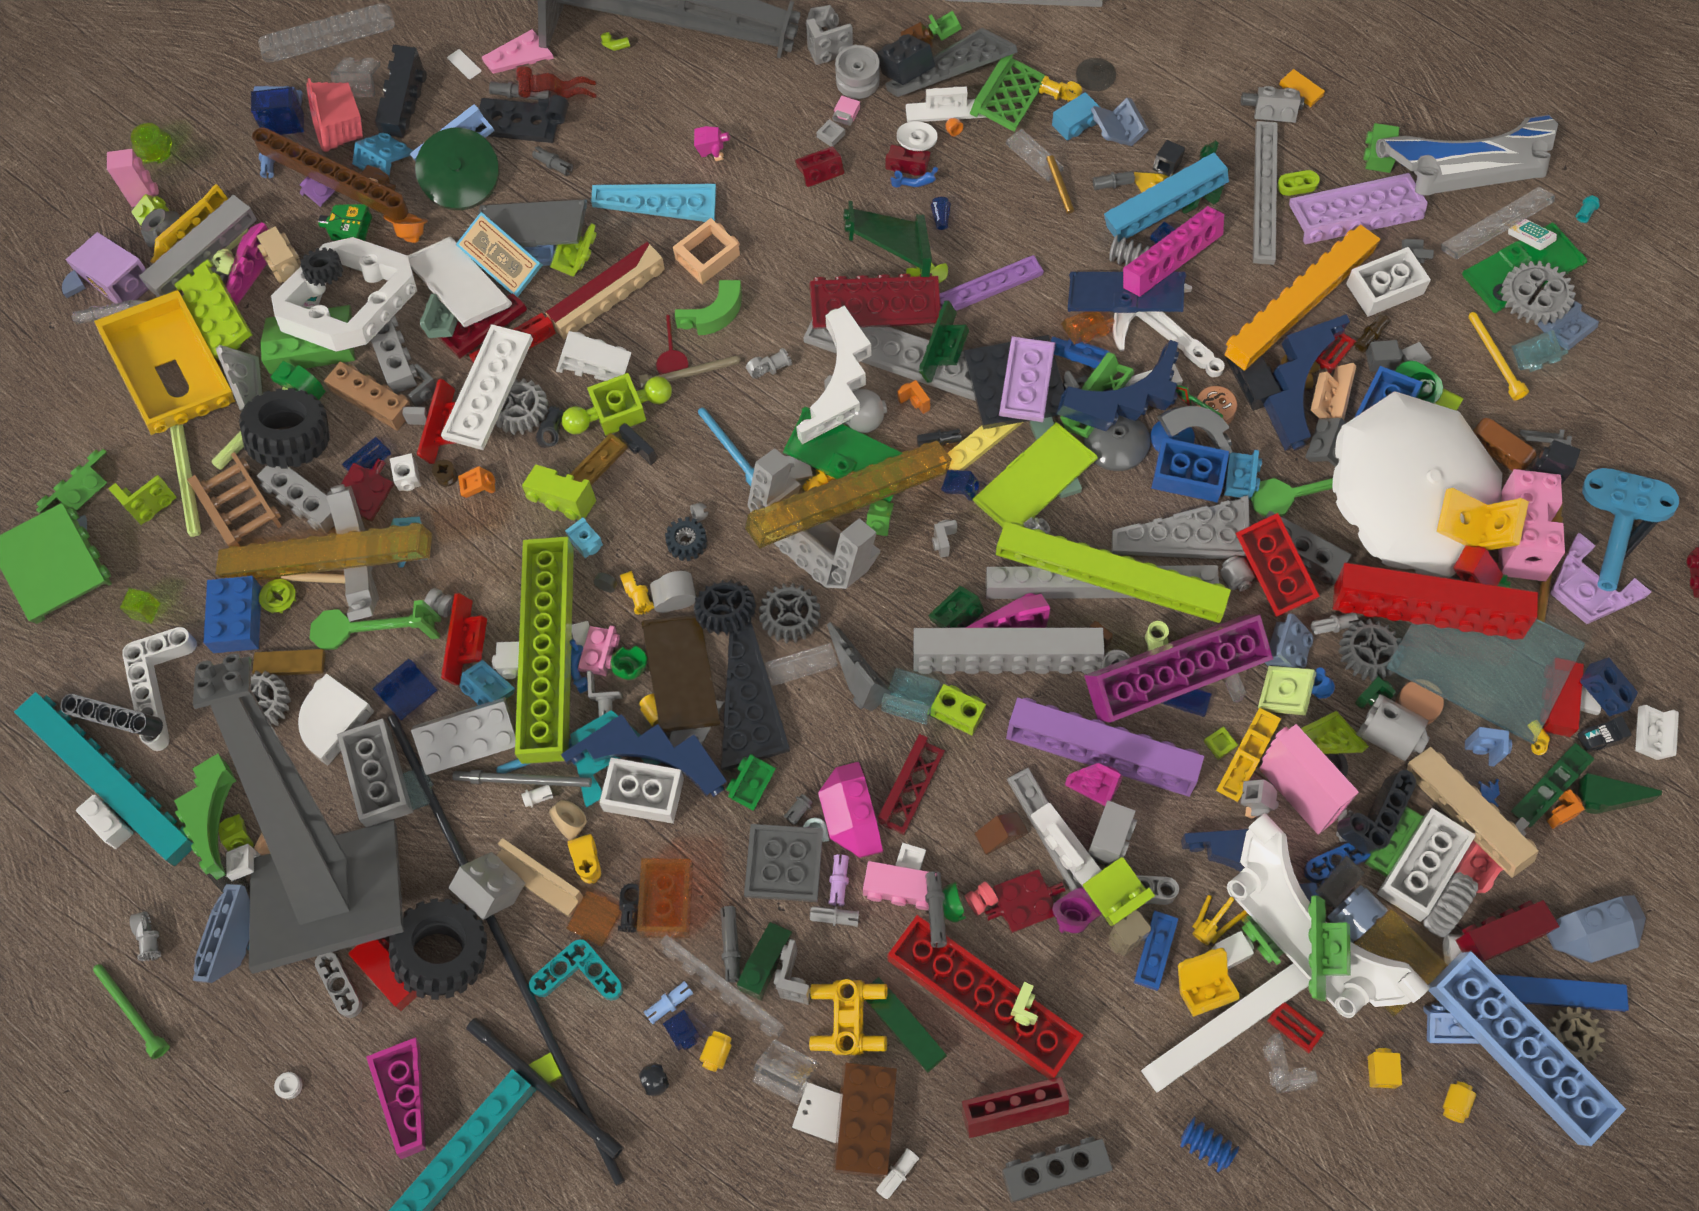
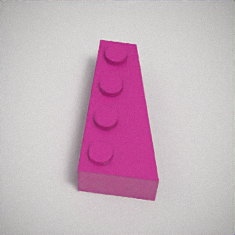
M415 1037L366 1056L396 1154L400 1159L426 1150L420 1044Z

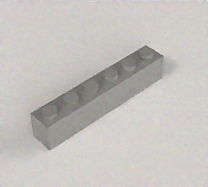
M232 195L155 263L145 269L139 276L145 286L158 297L176 291L177 288L174 285L188 273L192 276L195 275L193 269L207 259L211 261L217 251L226 248L257 221L251 208L235 195Z

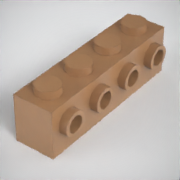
M340 361L324 380L332 393L396 431L406 422L402 414L403 407H411L409 404L410 400L402 394L397 395L393 393L389 386L378 384L372 376L361 374L355 366L351 364L346 365Z

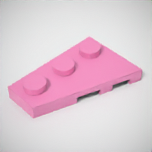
M533 29L482 56L483 62L493 74L514 69L517 66L528 63L529 65L534 64L540 60L554 59L553 54L548 48L539 47V37Z

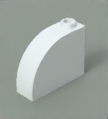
M325 674L323 678L316 681L313 689L301 706L298 721L301 738L308 749L328 766L341 751L337 734L362 726L374 713V710L367 702L331 676Z

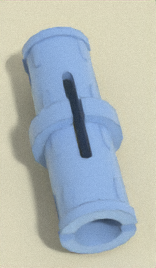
M685 981L667 995L664 993L661 996V1000L644 1011L647 1017L655 1011L657 1012L649 1018L652 1024H655L656 1021L670 1010L672 1012L675 1011L678 1004L694 994L690 988L681 994V991L688 987Z

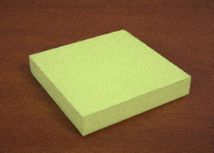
M1269 666L1258 708L1268 712L1306 716L1316 677L1315 670Z

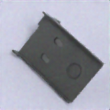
M1520 429L1519 434L1525 440L1552 443L1553 440L1572 446V436H1567L1565 440L1563 438L1565 430L1560 429L1559 434Z

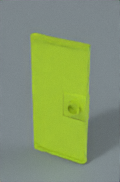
M1056 422L977 494L973 501L1002 528L1005 522H1016L1024 527V522L1031 517L1034 518L1082 472L1094 463L1098 457Z

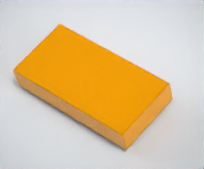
M1295 69L1290 71L1279 84L1284 89L1293 88L1299 91L1300 97H1304V103L1309 107H1312L1325 93L1323 89Z

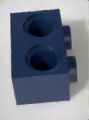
M1609 657L1589 664L1580 680L1581 684L1609 717L1629 710L1638 694V691Z

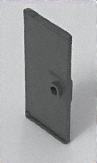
M587 200L480 205L478 215L480 212L484 213L522 247L579 244L587 209Z

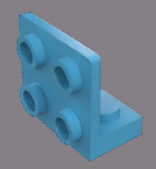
M379 133L378 135L355 142L353 165L362 170L367 165L379 168L390 176L391 162L410 156L413 150L404 143L395 140L389 134Z

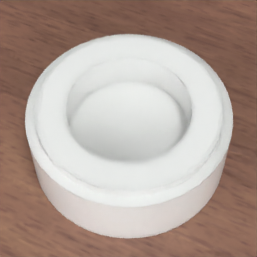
M292 1072L283 1073L275 1081V1092L284 1099H293L302 1090V1080Z

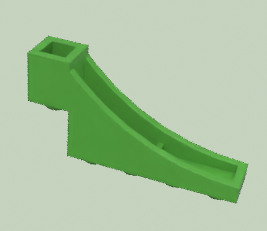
M216 754L193 768L196 778L193 780L197 787L174 801L178 808L175 813L179 820L186 825L183 830L187 837L194 842L191 848L198 857H201L202 861L199 862L201 869L206 875L210 873L218 880L226 875L221 863L218 847L219 822L224 802L236 779L229 765L219 754Z

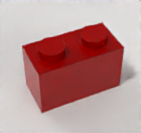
M1465 546L1453 567L1460 579L1467 582L1498 586L1504 575L1499 569L1498 564L1490 556L1489 551L1481 546Z

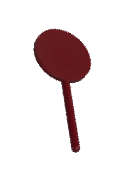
M669 314L666 315L669 351L662 353L657 359L656 368L659 375L685 369L689 366L687 357L682 352L673 350L671 318Z

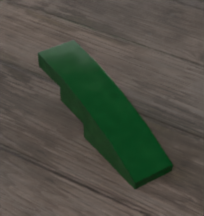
M1574 743L1510 812L1519 819L1523 817L1530 823L1528 827L1531 828L1595 759L1578 744Z
M878 977L871 984L885 983ZM888 987L887 999H865L867 1004L877 1013L879 1019L890 1029L896 1039L927 1073L947 1057L931 1035Z

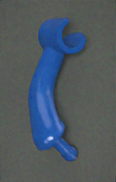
M934 167L931 173L926 172L925 175L917 179L903 177L900 171H895L894 174L897 179L891 177V184L896 188L902 185L910 187L925 186L936 180L934 175L938 168Z
M571 639V676L579 693L588 691V680L586 676L581 678L578 669L583 646L577 645L576 641Z

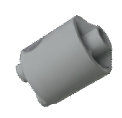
M1381 694L1365 717V722L1356 734L1403 761H1406L1411 752L1421 754L1430 739L1425 729L1428 723L1426 718Z

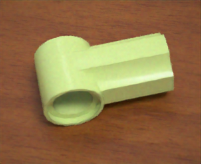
M1162 621L1152 622L1147 629L1145 641L1148 651L1168 644L1169 629ZM1158 631L1162 634V637L1156 638L1151 632Z

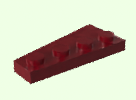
M512 293L506 296L512 302L509 308L466 327L458 320L452 336L438 337V339L461 359L484 342L491 324L504 327L525 312L527 308Z

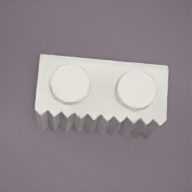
M97 795L89 797L76 810L100 838L114 849L120 847L133 835L130 827Z

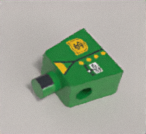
M364 204L335 205L330 216H319L318 225L320 228H326L332 241L351 237L365 241L372 220V214L368 206Z

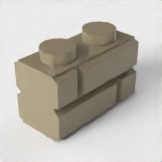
M1135 910L1126 916L1125 919L1114 925L1109 935L1108 944L1116 954L1120 953V955L1126 956L1134 947L1136 948L1145 942L1151 927L1140 912Z

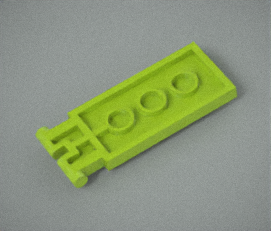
M207 259L193 269L195 275L192 276L188 273L174 285L179 291H183L184 295L182 298L213 357L220 360L216 352V348L219 345L234 349L252 336V333L221 277L217 273L212 272L211 267L214 266L213 263Z

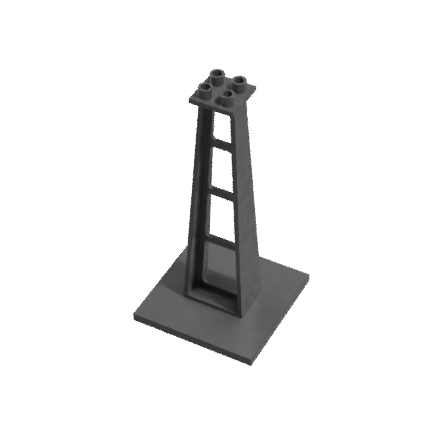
M538 0L539 47L546 49L549 47L564 4L777 46V58H781L783 51L792 52L793 40L797 35L799 26L796 24L799 23L801 12L793 10L794 1L791 0L788 10L759 0Z
M233 653L227 655L221 664L213 665L208 660L197 664L194 678L193 706L195 709L211 706L270 851V854L254 858V872L251 873L249 969L251 973H258L404 932L398 838L395 821L392 820L334 836L251 691L250 656L240 658L238 654Z

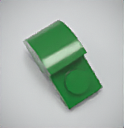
M282 361L271 375L273 382L287 389L293 388L296 391H306L308 395L312 394L318 400L326 392L321 383L299 365L295 367Z

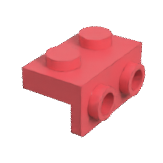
M1473 840L1453 875L1458 872L1473 878V881L1478 883V891L1476 893H1486L1493 887L1494 880L1503 869Z

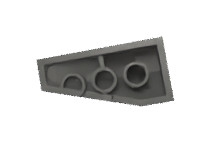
M829 622L827 627L847 685L854 695L852 700L860 709L866 708L872 712L892 692L842 630Z

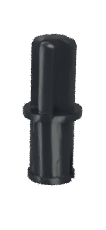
M939 429L934 433L920 434L917 436V444L922 448L936 445L942 447L943 444L960 443L962 440L961 434H959L960 429L940 431Z

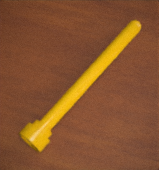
M1471 312L1469 319L1508 382V393L1512 400L1516 401L1525 397L1529 393L1525 383L1517 381L1477 313Z

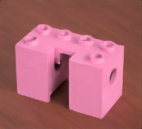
M1514 469L1501 491V502L1523 498L1529 501L1520 545L1498 549L1499 567L1502 573L1508 575V577L1547 581L1565 553L1563 523L1551 522L1562 505L1561 475Z

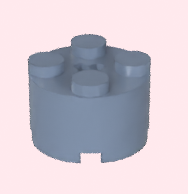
M1360 885L1327 918L1330 920V923H1349L1350 942L1353 943L1370 929L1388 909L1367 888Z

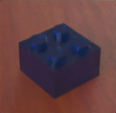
M292 87L251 91V112L259 128H267L279 135L304 132V112Z

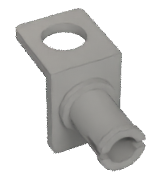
M587 671L588 697L591 701L598 702L600 717L610 710L613 711L612 701L623 699V695L619 691L595 693L594 674L592 671Z

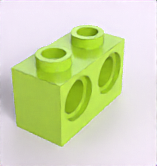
M943 684L931 706L930 715L973 736L985 713L986 704L977 696H968L962 693V690L956 686ZM949 699L955 704L946 706L943 704V701ZM973 710L976 714L970 717L966 716L964 711Z

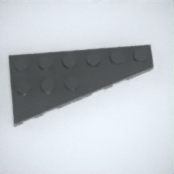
M981 28L934 55L933 58L936 65L934 68L904 85L894 80L885 85L888 92L900 97L1017 53V47L1015 44Z

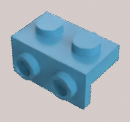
M1254 450L1252 455L1234 452L1229 454L1224 495L1240 498L1248 495V498L1251 499L1254 491L1258 492L1260 478H1256L1257 472H1260L1262 459L1258 458L1259 450Z

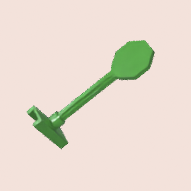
M1276 478L1260 481L1258 492L1254 491L1251 498L1254 511L1265 517L1269 511L1284 516L1293 504L1294 498L1333 489V478L1291 488L1290 485Z
M423 600L414 601L413 614L409 617L349 622V619L339 609L326 610L311 623L310 639L320 649L331 650L338 649L350 634L354 632L403 627L419 628L430 639H440V634L434 629L435 622H441V617Z

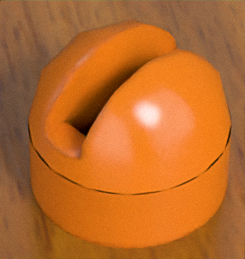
M950 118L946 122V130L951 136H957L962 132L964 126L959 119Z

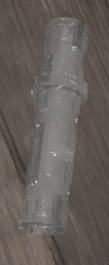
M133 300L99 307L90 306L86 310L74 311L72 319L77 325L87 322L95 323V320L136 306V304L133 303Z

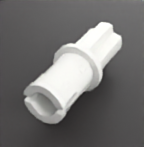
M906 1148L893 1167H889L888 1176L883 1179L876 1191L883 1198L889 1199L902 1180H907L905 1178L919 1160V1157Z

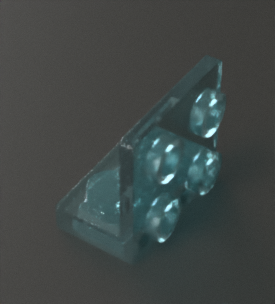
M897 668L889 686V690L892 693L890 695L884 693L881 701L882 711L927 724L931 706L934 703L940 682Z

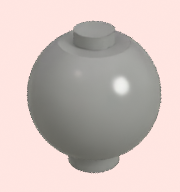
M858 389L853 391V394L860 403V410L857 413L854 409L849 410L854 416L842 424H847L848 427L860 433L871 432L882 423L884 413H887L886 403L884 400L881 401L879 395L871 390Z

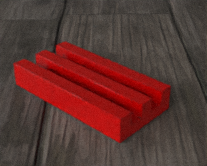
M1344 333L1335 337L1334 342L1338 337L1342 339L1325 360L1322 357L1328 349L1315 360L1320 364V368H1326L1329 374L1333 372L1356 342ZM1348 342L1347 346L1343 349V351L1338 355L1334 362L1330 364V360L1340 350L1344 343Z
M1286 1002L1277 1007L1267 1019V1022L1308 1054L1324 1034L1323 1031ZM1284 1009L1315 1033V1037L1313 1038L1281 1013V1010ZM1278 1017L1279 1019H1281L1288 1026H1290L1297 1033H1299L1306 1040H1308L1310 1044L1308 1045L1306 1042H1304L1301 1038L1295 1035L1292 1031H1290L1287 1027H1285L1275 1018Z

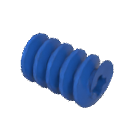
M1194 1116L1181 1136L1180 1147L1183 1148L1190 1144V1154L1199 1150L1198 1159L1200 1161L1208 1156L1207 1165L1209 1167L1217 1162L1216 1172L1218 1173L1224 1168L1227 1169L1236 1156L1239 1146L1231 1150L1232 1141L1227 1140L1222 1144L1223 1135L1218 1134L1213 1138L1214 1129L1209 1128L1204 1132V1122H1200L1195 1126L1196 1118Z

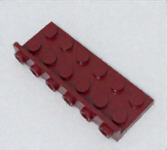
M930 273V277H921V274L916 277H911V274H900L898 277H890V275L884 274L878 275L877 278L861 275L857 276L856 279L838 276L835 277V280L816 277L808 285L811 301L812 330L827 329L826 315L830 311L843 306L846 307L860 328L936 324L939 316L938 276H932V273Z

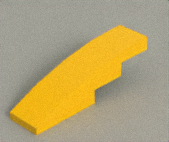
M1262 708L1258 709L1216 790L1217 792L1236 802L1239 801L1243 793L1244 781L1250 780L1281 718Z

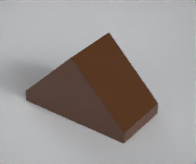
M1013 812L996 816L975 832L974 835L985 855H988L1027 835L1029 832L1018 813Z

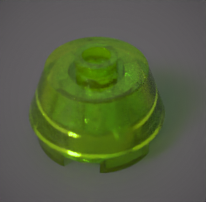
M143 123L133 129L131 133V149H133L137 157L141 158L142 163L147 164V162L157 161L159 164L171 155L172 139L166 131L153 123Z

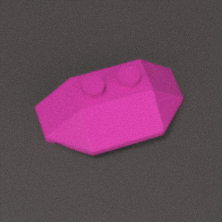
M859 762L836 767L818 792L830 839L859 858L883 852L876 817Z

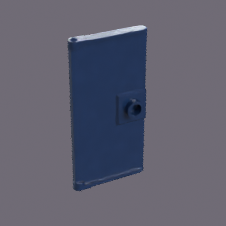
M1070 271L1068 312H1183L1184 284L1187 275L1185 271L1172 272L1139 297L1123 288V272Z

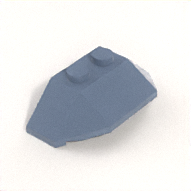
M226 884L223 889L224 893L218 898L212 908L195 956L193 981L213 983L241 965L246 954L250 927V899L245 886Z
M1635 895L1621 896L1556 919L1560 927L1547 934V937L1554 950L1593 963L1638 948L1646 917Z

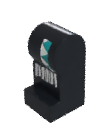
M1620 716L1609 722L1587 728L1579 732L1577 736L1584 750L1592 752L1624 743L1632 734L1623 716Z

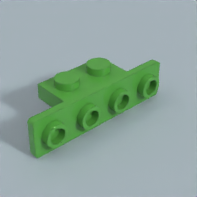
M96 449L87 457L89 460L87 464L83 467L78 465L70 473L72 477L67 482L62 480L53 488L56 491L50 497L45 495L37 502L36 505L39 507L36 511L39 514L43 513L57 499L61 503L73 507L76 511L80 509L107 484L92 469L107 454V451L102 449L99 452Z
M1316 895L1311 896V903L1308 906L1309 916L1311 917V928L1309 929L1308 936L1312 947V953L1309 954V966L1312 969L1309 991L1312 998L1318 1001H1326V976H1351L1350 924L1347 922L1326 923L1325 900Z

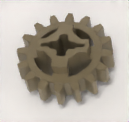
M1570 1007L1563 1009V1012L1559 1010L1554 1013L1555 1018L1552 1017L1547 1021L1552 1025V1027L1547 1029L1565 1047H1568V1051L1581 1064L1587 1063L1588 1060L1596 1059V1054L1603 1051L1599 1044L1606 1042V1039L1600 1037L1599 1034L1604 1032V1028H1597L1596 1024H1598L1599 1019L1591 1020L1590 1011L1581 1014L1580 1007L1575 1008L1573 1012ZM1562 1024L1563 1030L1560 1033V1026ZM1591 1038L1590 1046H1588L1587 1042Z

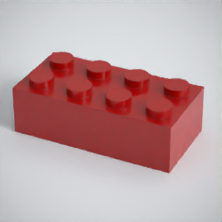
M1279 513L1235 533L1276 617L1320 598Z

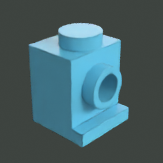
M584 517L565 530L570 542L584 558L597 553L603 545L601 538L590 527Z

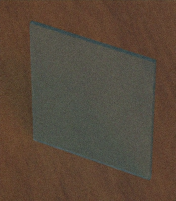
M1538 619L1535 620L1525 637L1517 640L1498 635L1487 636L1474 631L1462 632L1459 629L1450 627L1437 628L1435 625L1426 623L1420 625L1412 623L1391 661L1387 664V669L1534 744L1585 643Z

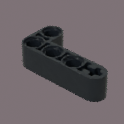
M1401 770L1387 777L1368 816L1355 813L1340 820L1337 824L1338 834L1364 854H1371L1386 848L1416 786V778L1412 772Z

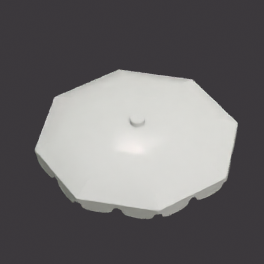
M1394 391L1344 424L1337 435L1335 455L1336 458H1339V463L1334 470L1333 492L1337 495L1336 503L1342 515L1350 524L1359 527L1358 535L1367 551L1372 556L1379 557L1383 564L1405 570L1415 569L1417 574L1441 578L1453 576L1456 573L1453 567L1465 545L1436 532L1446 489L1455 488L1489 505L1501 502L1502 472L1461 413ZM1461 513L1460 520L1464 523V516Z

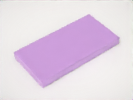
M1012 337L999 416L1043 422L1055 342Z

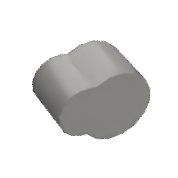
M687 571L667 573L650 584L654 609L657 612L664 613L683 609L695 603L696 592L691 573Z

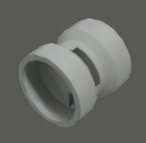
M433 588L427 594L424 602L433 610H436L439 615L448 617L452 613L454 596L450 594L445 595L442 590Z

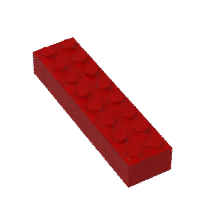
M1344 563L1334 585L1332 610H1339L1342 613H1358L1367 617H1383L1391 621H1409L1417 625H1434L1437 628L1459 629L1462 632H1479L1487 636L1498 635L1517 640L1525 637L1537 619L1538 592Z
M916 915L888 953V962L1049 1080L1054 1079L1081 1041L1083 1034L1036 1000H1033L1030 1009L1024 1008V1010L1038 1016L1034 1025L1029 1023V1026H1025L1014 1020L1015 1016L1010 1014L1021 989L947 936L946 946L937 948L936 943V947H932L930 924Z

